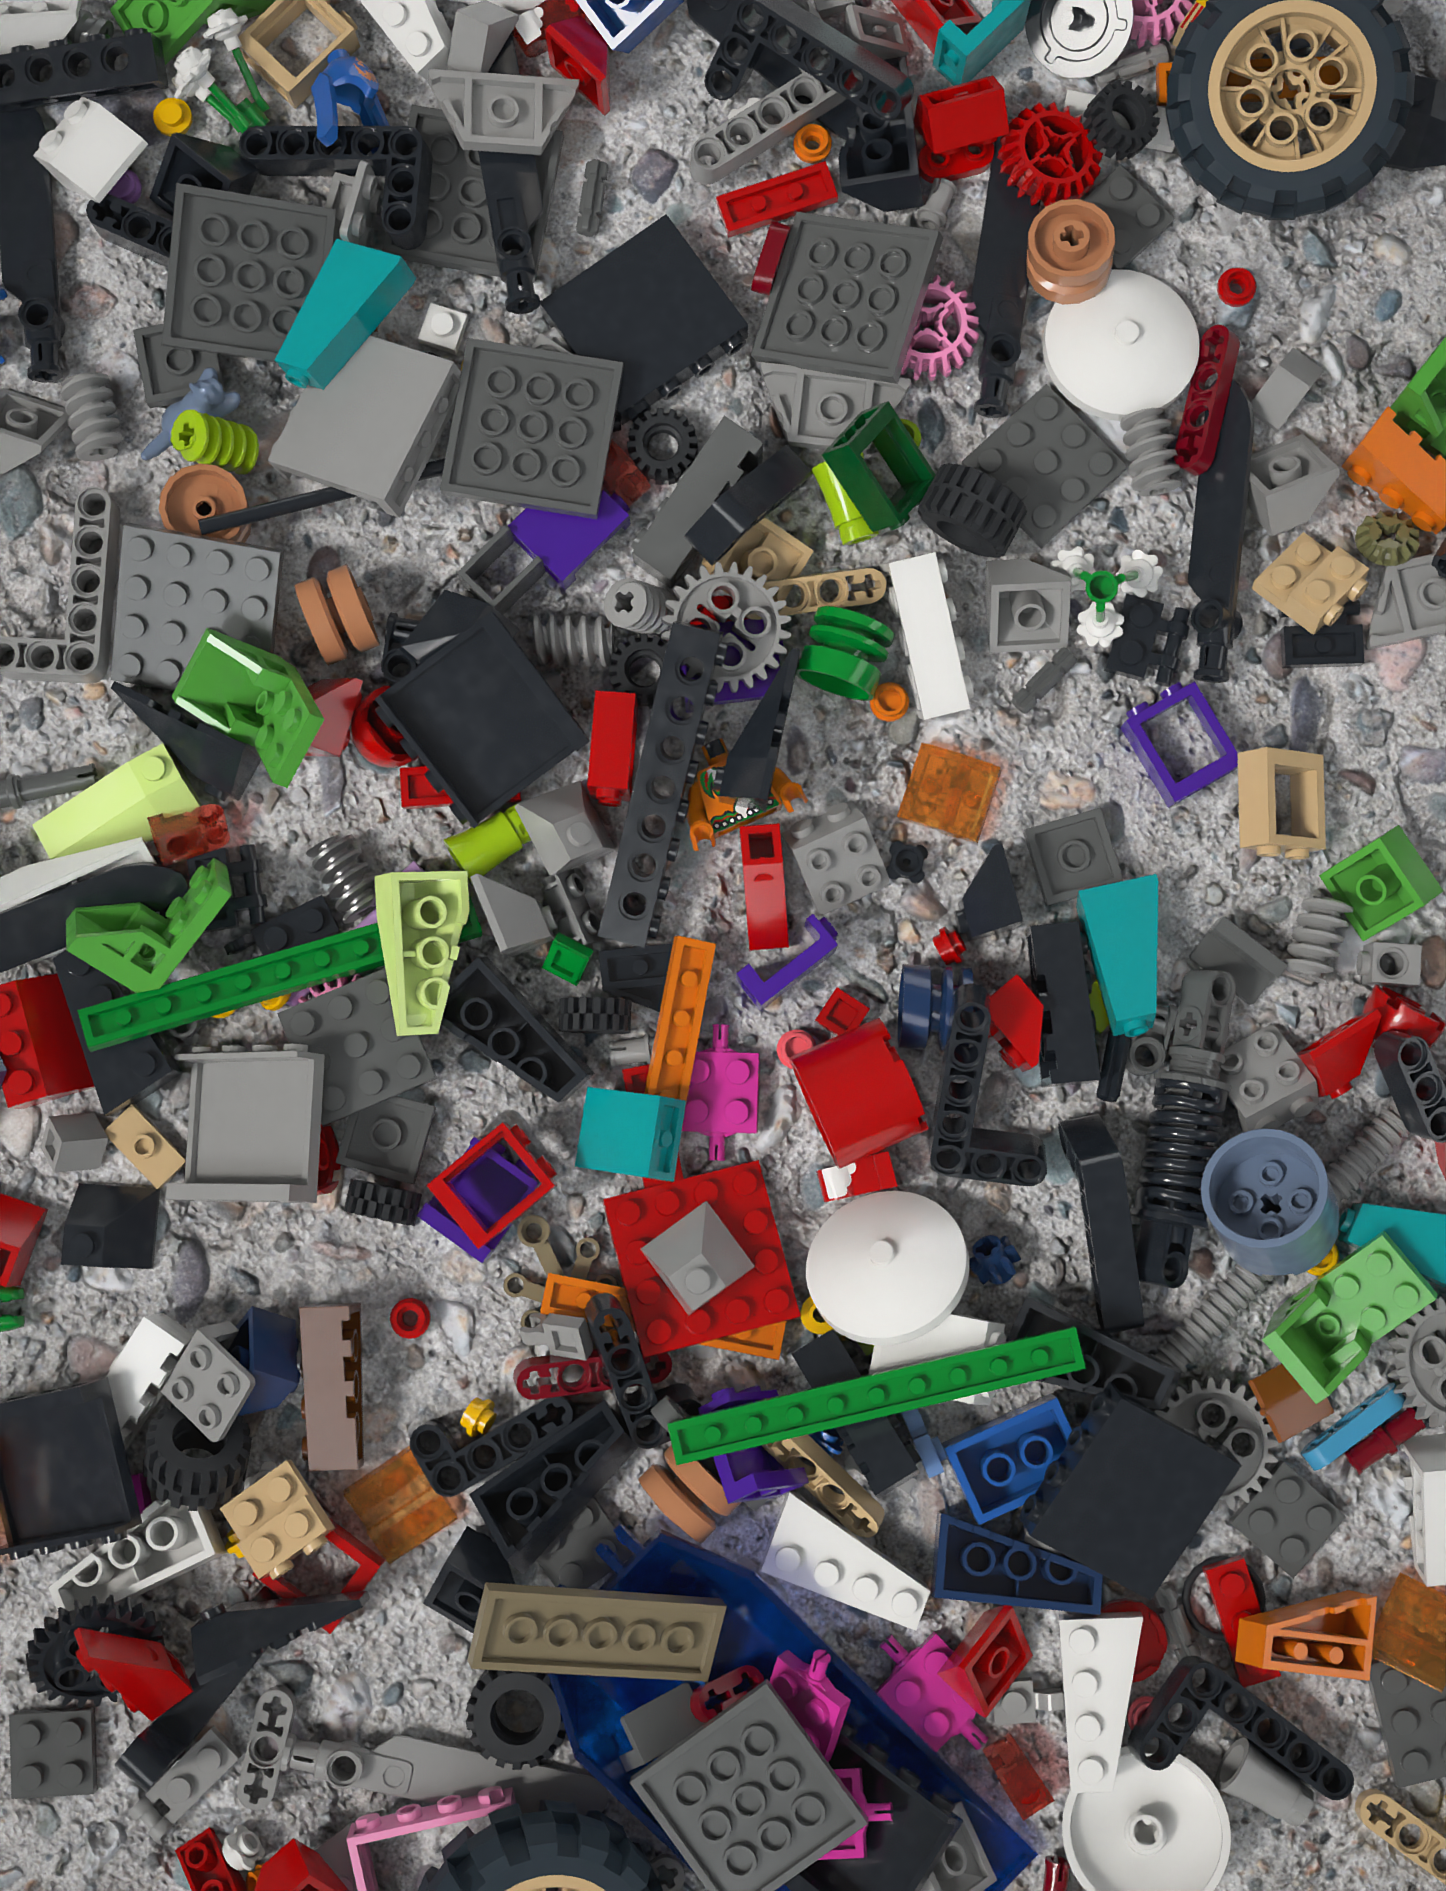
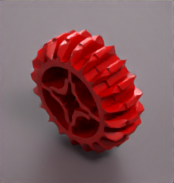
M1039 102L1031 110L1025 108L1020 111L1017 117L1011 119L1008 124L1010 134L1001 136L999 144L1002 147L998 151L997 158L1004 161L1001 165L1000 173L1010 175L1007 180V187L1017 185L1019 188L1018 198L1027 194L1031 197V206L1042 200L1044 207L1060 200L1081 199L1085 193L1090 191L1094 185L1093 182L1100 174L1101 167L1098 164L1102 160L1103 153L1098 152L1094 148L1098 143L1095 139L1089 142L1086 135L1091 129H1084L1081 123L1083 113L1073 117L1070 115L1069 106L1063 108L1062 111H1058L1055 102L1049 104L1046 109ZM1025 142H1026L1027 145H1028L1027 150H1028V152H1029V154H1030V156H1031V160H1029V158H1028V156H1027L1026 149H1025ZM1069 151L1071 152V154H1072V156H1073L1074 162L1072 161V159H1071V157H1070Z

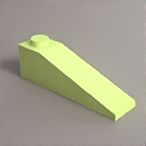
M162 743L126 762L32 824L49 858L54 859L142 837L144 842L154 841L157 835L154 834L156 828L152 827V824L157 820L162 823L161 828H163L165 840L176 838L195 828L193 822H187L184 819V815L202 806L176 755Z

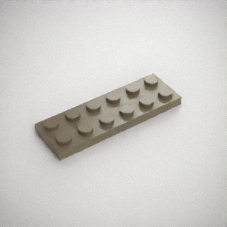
M485 1582L467 1661L471 1669L708 1682L727 1606L721 1598Z

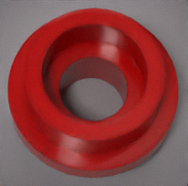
M1244 268L1228 269L1221 275L1217 283L1219 298L1231 307H1241L1248 304L1254 297L1257 288L1255 278ZM1238 284L1242 288V293H1233L1229 285Z
M944 926L939 929L940 934L932 938L934 945L946 965H950L953 962L960 964L964 961L962 953L967 951L965 943L957 930L950 932Z
M406 1298L395 1304L390 1314L392 1329L396 1334L407 1339L417 1338L424 1334L431 1322L429 1308L423 1301L416 1298ZM408 1310L415 1311L418 1315V1321L414 1326H410L404 1321V1315Z

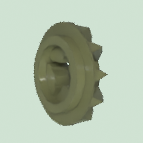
M1380 510L1375 517L1366 516L1363 523L1358 526L1355 543L1359 552L1367 560L1378 565L1396 566L1406 563L1417 553L1420 544V530L1412 527V519H1400L1398 512L1388 516ZM1382 533L1385 535L1396 533L1395 540L1387 538L1380 541Z

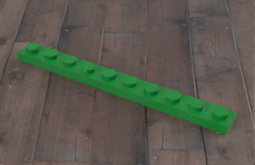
M469 896L470 911L467 923L462 927L459 943L482 937V929L471 896ZM378 923L165 984L160 989L134 993L77 1010L87 1047L90 1052L384 966Z
M1072 1326L667 1422L676 1465H681L1086 1369L1076 1327Z

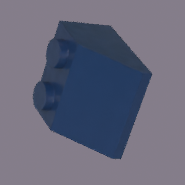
M252 1306L235 1326L240 1331L228 1349V1352L255 1378V1386L237 1416L277 1408L289 1393H293L297 1389L301 1376L300 1370L297 1368L299 1339L296 1338V1320Z

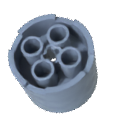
M1256 1129L1241 1133L1226 1141L1217 1149L1207 1163L1201 1181L1203 1207L1225 1250L1237 1264L1260 1276L1262 1274L1277 1276L1292 1273L1295 1276L1310 1270L1328 1255L1338 1236V1201L1320 1157L1308 1143L1296 1135L1282 1130ZM1271 1207H1273L1276 1210L1281 1208V1211L1278 1214H1276L1273 1211L1267 1212V1210Z

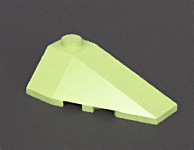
M467 871L391 872L374 876L377 922L397 1036L438 1034L450 990L449 978L453 963L457 960L460 950L458 943L462 927L467 923L470 911Z

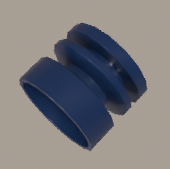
M902 965L898 1001V1048L925 1049L930 1032H937L940 1050L944 1051L953 996L960 986L974 983L972 968L962 967L959 973L958 985H953L952 967H945L940 984H933L929 965ZM969 1006L964 1008L963 1010L967 1012H976L977 1007ZM961 1043L958 1046L969 1048L970 1043Z

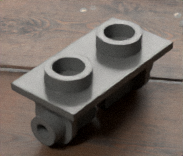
M574 869L544 878L542 880L544 887L541 888V891L553 914L565 910L567 915L556 921L559 932L585 946L587 944L603 942V937L598 936L600 920L596 913L590 909L585 897L586 888L584 882L575 873Z

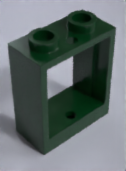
M889 401L861 411L822 454V457L872 532L888 527L890 530H895L904 525L910 519L909 512L920 504L936 475ZM871 442L874 443L901 485L890 499L860 455Z

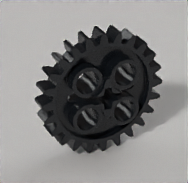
M109 1595L104 1603H98L97 1597L92 1596L89 1605L83 1606L79 1600H74V1610L68 1611L65 1608L59 1607L57 1608L58 1619L45 1617L43 1618L45 1628H34V1640L27 1642L26 1665L27 1671H29L30 1683H36V1691L38 1693L47 1691L49 1701L61 1695L62 1706H66L73 1699H77L78 1708H82L87 1700L93 1699L95 1706L98 1707L104 1697H109L115 1703L117 1702V1693L119 1692L116 1690L114 1693H111L104 1686L99 1674L95 1670L88 1672L79 1662L76 1651L80 1648L74 1631L78 1628L160 1642L165 1646L161 1622L156 1621L154 1611L145 1613L144 1603L142 1602L131 1608L129 1597L123 1599L119 1604H115L113 1595Z

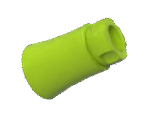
M826 461L813 467L811 471L822 490L835 529L839 530L842 544L854 545L878 536L879 531H871Z
M516 805L508 808L503 813L499 811L479 823L475 828L471 827L443 839L447 850L460 871H467L468 882L472 887L471 876L475 874L485 876L505 859L523 849L524 844L531 841L515 809Z

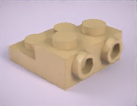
M765 517L746 532L718 562L722 565L724 572H728L732 563L736 562L738 574L743 575L746 569L751 566L753 567L751 579L756 581L765 574L767 576L766 580L799 576L811 557L813 550ZM703 558L702 565L706 567L710 575L714 574L715 564L711 566ZM794 584L789 585L784 589L782 593L783 601L786 599Z
M1303 532L1254 580L1252 590L1314 635L1324 624L1330 627L1337 621L1344 610L1343 605L1349 599L1355 602L1360 598L1369 585V582L1365 580L1369 568L1339 546L1331 552Z
M292 1460L284 1461L220 1508L240 1540L237 1546L258 1579L270 1576L272 1580H276L294 1567L292 1559L303 1551L309 1556L328 1543L325 1536L335 1529Z

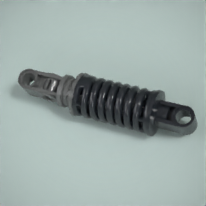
M1190 970L1186 973L1181 984L1182 993L1178 1015L1175 1020L1173 1045L1169 1047L1168 1055L1172 1058L1169 1071L1154 1073L1156 1082L1152 1105L1157 1110L1150 1113L1149 1121L1154 1126L1149 1127L1146 1134L1147 1138L1152 1141L1146 1142L1144 1145V1152L1149 1156L1142 1159L1141 1166L1146 1172H1142L1139 1175L1138 1181L1143 1186L1137 1189L1134 1208H1131L1130 1214L1142 1219L1136 1262L1139 1281L1169 1288L1180 1287L1188 1275V1261L1194 1229L1208 1227L1201 1191L1197 1189L1201 1188L1202 1173H1204L1209 1160H1205V1157L1211 1158L1217 1151V1147L1208 1145L1207 1142L1216 1143L1221 1137L1220 1133L1216 1130H1211L1210 1126L1221 1127L1223 1125V1118L1212 1114V1112H1224L1228 1092H1231L1232 1087L1219 1080L1220 1066L1225 1065L1226 1061L1224 1051L1229 1035L1232 1004L1236 995L1235 979L1227 971ZM1186 1025H1194L1196 1029L1187 1028ZM1208 1027L1217 1028L1218 1031L1208 1030ZM1190 1204L1197 1205V1208L1190 1206Z

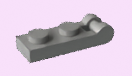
M213 1726L128 1813L136 1821L140 1818L150 1829L148 1834L157 1842L242 1755ZM159 1798L171 1809L164 1817L152 1806Z

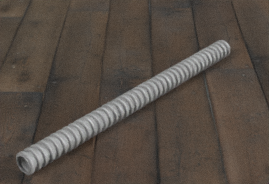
M1438 1068L1442 1080L1444 1082L1446 1080V1074ZM1394 1100L1388 1103L1390 1107L1388 1110L1382 1109L1380 1111V1118H1374L1371 1121L1373 1125L1371 1128L1365 1127L1363 1129V1136H1356L1354 1139L1356 1144L1354 1146L1348 1145L1346 1147L1347 1153L1345 1155L1339 1154L1337 1157L1339 1162L1329 1165L1330 1171L1327 1175L1338 1201L1339 1209L1342 1207L1341 1201L1343 1199L1348 1200L1351 1197L1349 1192L1351 1190L1357 1191L1359 1189L1358 1183L1360 1181L1365 1182L1368 1179L1367 1173H1374L1376 1171L1375 1165L1377 1163L1382 1164L1385 1161L1384 1155H1391L1394 1152L1393 1145L1399 1146L1402 1143L1401 1137H1407L1411 1134L1404 1126ZM1236 1263L1234 1265L1235 1272H1228L1226 1274L1227 1280L1217 1283L1218 1290H1211L1209 1292L1210 1298L1200 1301V1309L1194 1308L1191 1311L1193 1316L1190 1319L1188 1317L1183 1319V1327L1177 1326L1174 1329L1176 1334L1173 1337L1168 1335L1165 1338L1167 1341L1166 1345H1159L1157 1347L1159 1352L1156 1355H1150L1185 1373L1187 1371L1185 1366L1196 1361L1194 1356L1197 1353L1199 1355L1204 1353L1203 1347L1205 1345L1210 1346L1213 1343L1211 1338L1214 1335L1219 1337L1222 1334L1220 1329L1223 1326L1227 1328L1230 1325L1229 1319L1231 1317L1237 1318L1239 1316L1237 1311L1240 1308L1245 1309L1248 1306L1246 1301L1248 1299L1254 1300L1256 1298L1255 1292L1257 1290L1262 1291L1265 1288L1263 1283L1265 1281L1271 1282L1274 1279L1273 1275L1262 1274L1260 1276Z

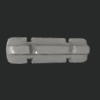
M1160 43L1149 47L1148 52L1142 49L1121 56L1110 67L1094 75L1097 85L1103 88L1109 83L1112 84L1115 79L1124 81L1148 73V68L1156 70L1158 63H1168L1169 53L1166 46Z

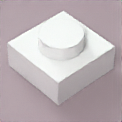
M430 303L418 337L420 344L457 355L469 321L468 315Z

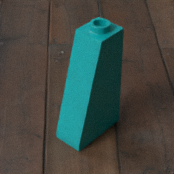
M336 238L275 358L276 363L286 373L285 378L290 383L304 389L308 385L322 390L325 389L413 286L416 276L401 256Z
M1157 874L1078 891L1076 909L1082 930L1086 932L1088 951L1113 1036L1125 1034L1127 1037L1139 1036L1146 1033L1149 1028H1153L1157 1008L1159 882Z
M1353 1203L1351 1209L1348 1207L1344 1209L1339 1219L1338 1230L1341 1232L1337 1240L1358 1249L1384 1230L1426 1280L1446 1288L1445 1214L1365 1203Z

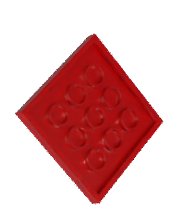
M759 1160L602 1200L643 1359L801 1317ZM707 1201L755 1267L691 1315H688L640 1249Z

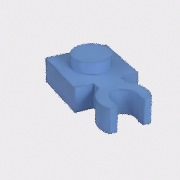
M918 1408L901 1412L915 1448L922 1459L921 1462L927 1476L931 1478L943 1473L944 1470L940 1462L946 1460L947 1457L938 1436L930 1439Z

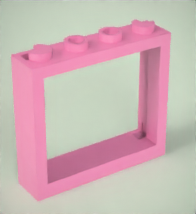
M491 1786L482 1789L475 1796L461 1798L460 1795H450L440 1799L434 1805L421 1807L419 1804H410L399 1808L394 1814L380 1816L378 1813H370L356 1819L354 1823H351L346 1840L358 1891H379L368 1842L488 1816V1813L516 1804L513 1787L502 1789L500 1786Z

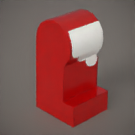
M889 1151L865 1157L841 1169L834 1166L816 1171L824 1202L898 1186Z

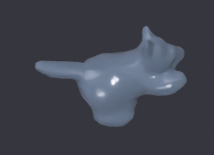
M207 367L196 383H189L191 391L181 401L171 404L165 410L161 418L162 432L141 453L142 460L147 461L157 457L168 447L173 446L170 441L171 430L175 420L183 411L196 410L200 413L210 414L213 417L223 418L238 408L241 402L240 394L235 391L230 393L224 392L222 384L218 381L217 371L214 368Z

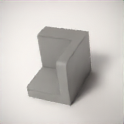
M94 1113L49 1116L41 1149L54 1173L98 1169L101 1166L108 1136Z

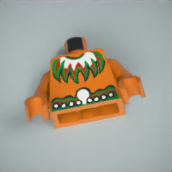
M723 738L713 740L701 747L709 767L697 772V781L694 785L690 786L687 800H690L686 818L690 828L692 847L694 851H699L697 843L703 839L710 840L712 847H715L716 838L737 830L740 826H746L781 810L782 802L787 812L792 813L794 810L790 802L795 798H801L804 803H807V797L800 784L792 782L781 769L776 767L766 812L719 802L720 791L713 790L717 767L725 768L729 751Z

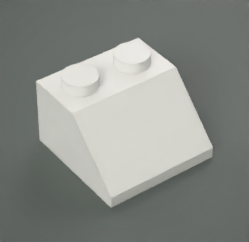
M81 97L67 107L64 112V119L55 130H51L43 136L39 143L40 148L33 156L65 188L100 203L146 148L148 143L99 103Z

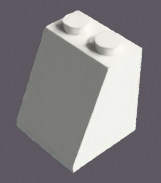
M951 1313L940 1325L921 1337L899 1344L874 1345L869 1374L1006 1342L1004 1334L1005 1324ZM997 1390L955 1399L954 1401L973 1405H990L991 1399L995 1396Z

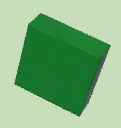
M559 932L552 942L542 968L577 986L583 978L594 950Z

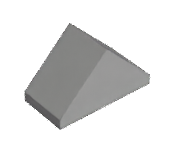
M487 0L456 10L447 61L449 69L487 73L518 22V14Z
M850 4L846 7L845 36L882 60L910 54L901 17L855 4Z
M1293 347L1252 400L1253 415L1278 432L1324 372V369Z

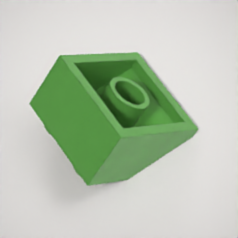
M1399 825L1319 875L1335 900L1347 903L1354 908L1352 913L1344 914L1362 941L1369 939L1425 906L1443 892V889Z

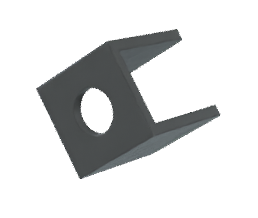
M504 525L457 572L462 585L477 600L489 603L502 615L546 572L543 560L537 556L494 599L474 582L513 544L514 539L507 525Z

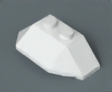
M0 0V55L11 53V48L15 46L31 45L35 49L49 47L48 43L50 41L64 39L78 21L82 0Z

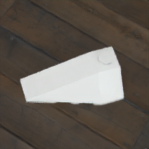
M139 837L26 865L0 877V912L124 864L157 863L143 838ZM66 948L60 949L38 959L32 960L28 963L31 966L35 963H38L44 959H47L55 954H58L66 950Z

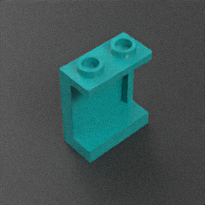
M993 0L992 11L967 35L949 19L938 30L932 66L953 86L970 82L1024 30L1031 0Z
M587 1087L575 1167L674 1182L686 1101L657 1095Z

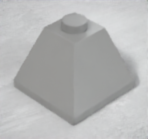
M5 388L0 390V474H4L40 454L68 426L70 416L65 412V408Z
M1304 434L1252 454L1247 502L1254 518L1271 536L1288 532L1293 527L1308 522L1339 476V467Z
M1027 559L986 561L985 604L989 653L1056 650L1063 647L1068 649L1071 578Z
M580 780L523 801L515 806L550 877L616 850Z
M475 874L470 877L500 952L510 957H515L554 940L555 936L552 930L557 928L558 925L549 905L543 907L538 900L482 875Z
M707 1201L640 1249L688 1315H691L755 1267Z
M961 1801L954 1803L955 1808L952 1812L964 1821L921 1891H983L997 1881Z

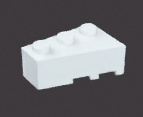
M1446 1433L1414 1436L1400 1445V1451H1405L1409 1457L1411 1476L1404 1477L1405 1490H1413V1515H1409L1408 1518L1414 1567L1427 1587L1446 1585Z

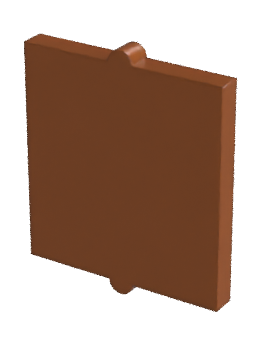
M1282 1363L1248 1381L1261 1407L1260 1415L1266 1417L1278 1443L1288 1440L1334 1413L1328 1398L1315 1404Z

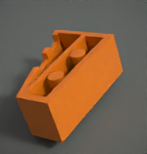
M1388 406L1368 429L1341 467L1348 471L1347 475L1352 481L1361 486L1367 485L1376 491L1381 501L1387 506L1394 509L1399 508L1411 516L1412 522L1418 528L1438 534L1446 526V460L1441 455H1437L1433 459L1419 446L1423 438L1416 431H1411L1409 435L1406 434L1393 421L1397 414Z
M1346 1590L1240 1618L1235 1661L1262 1669L1370 1681L1377 1596Z

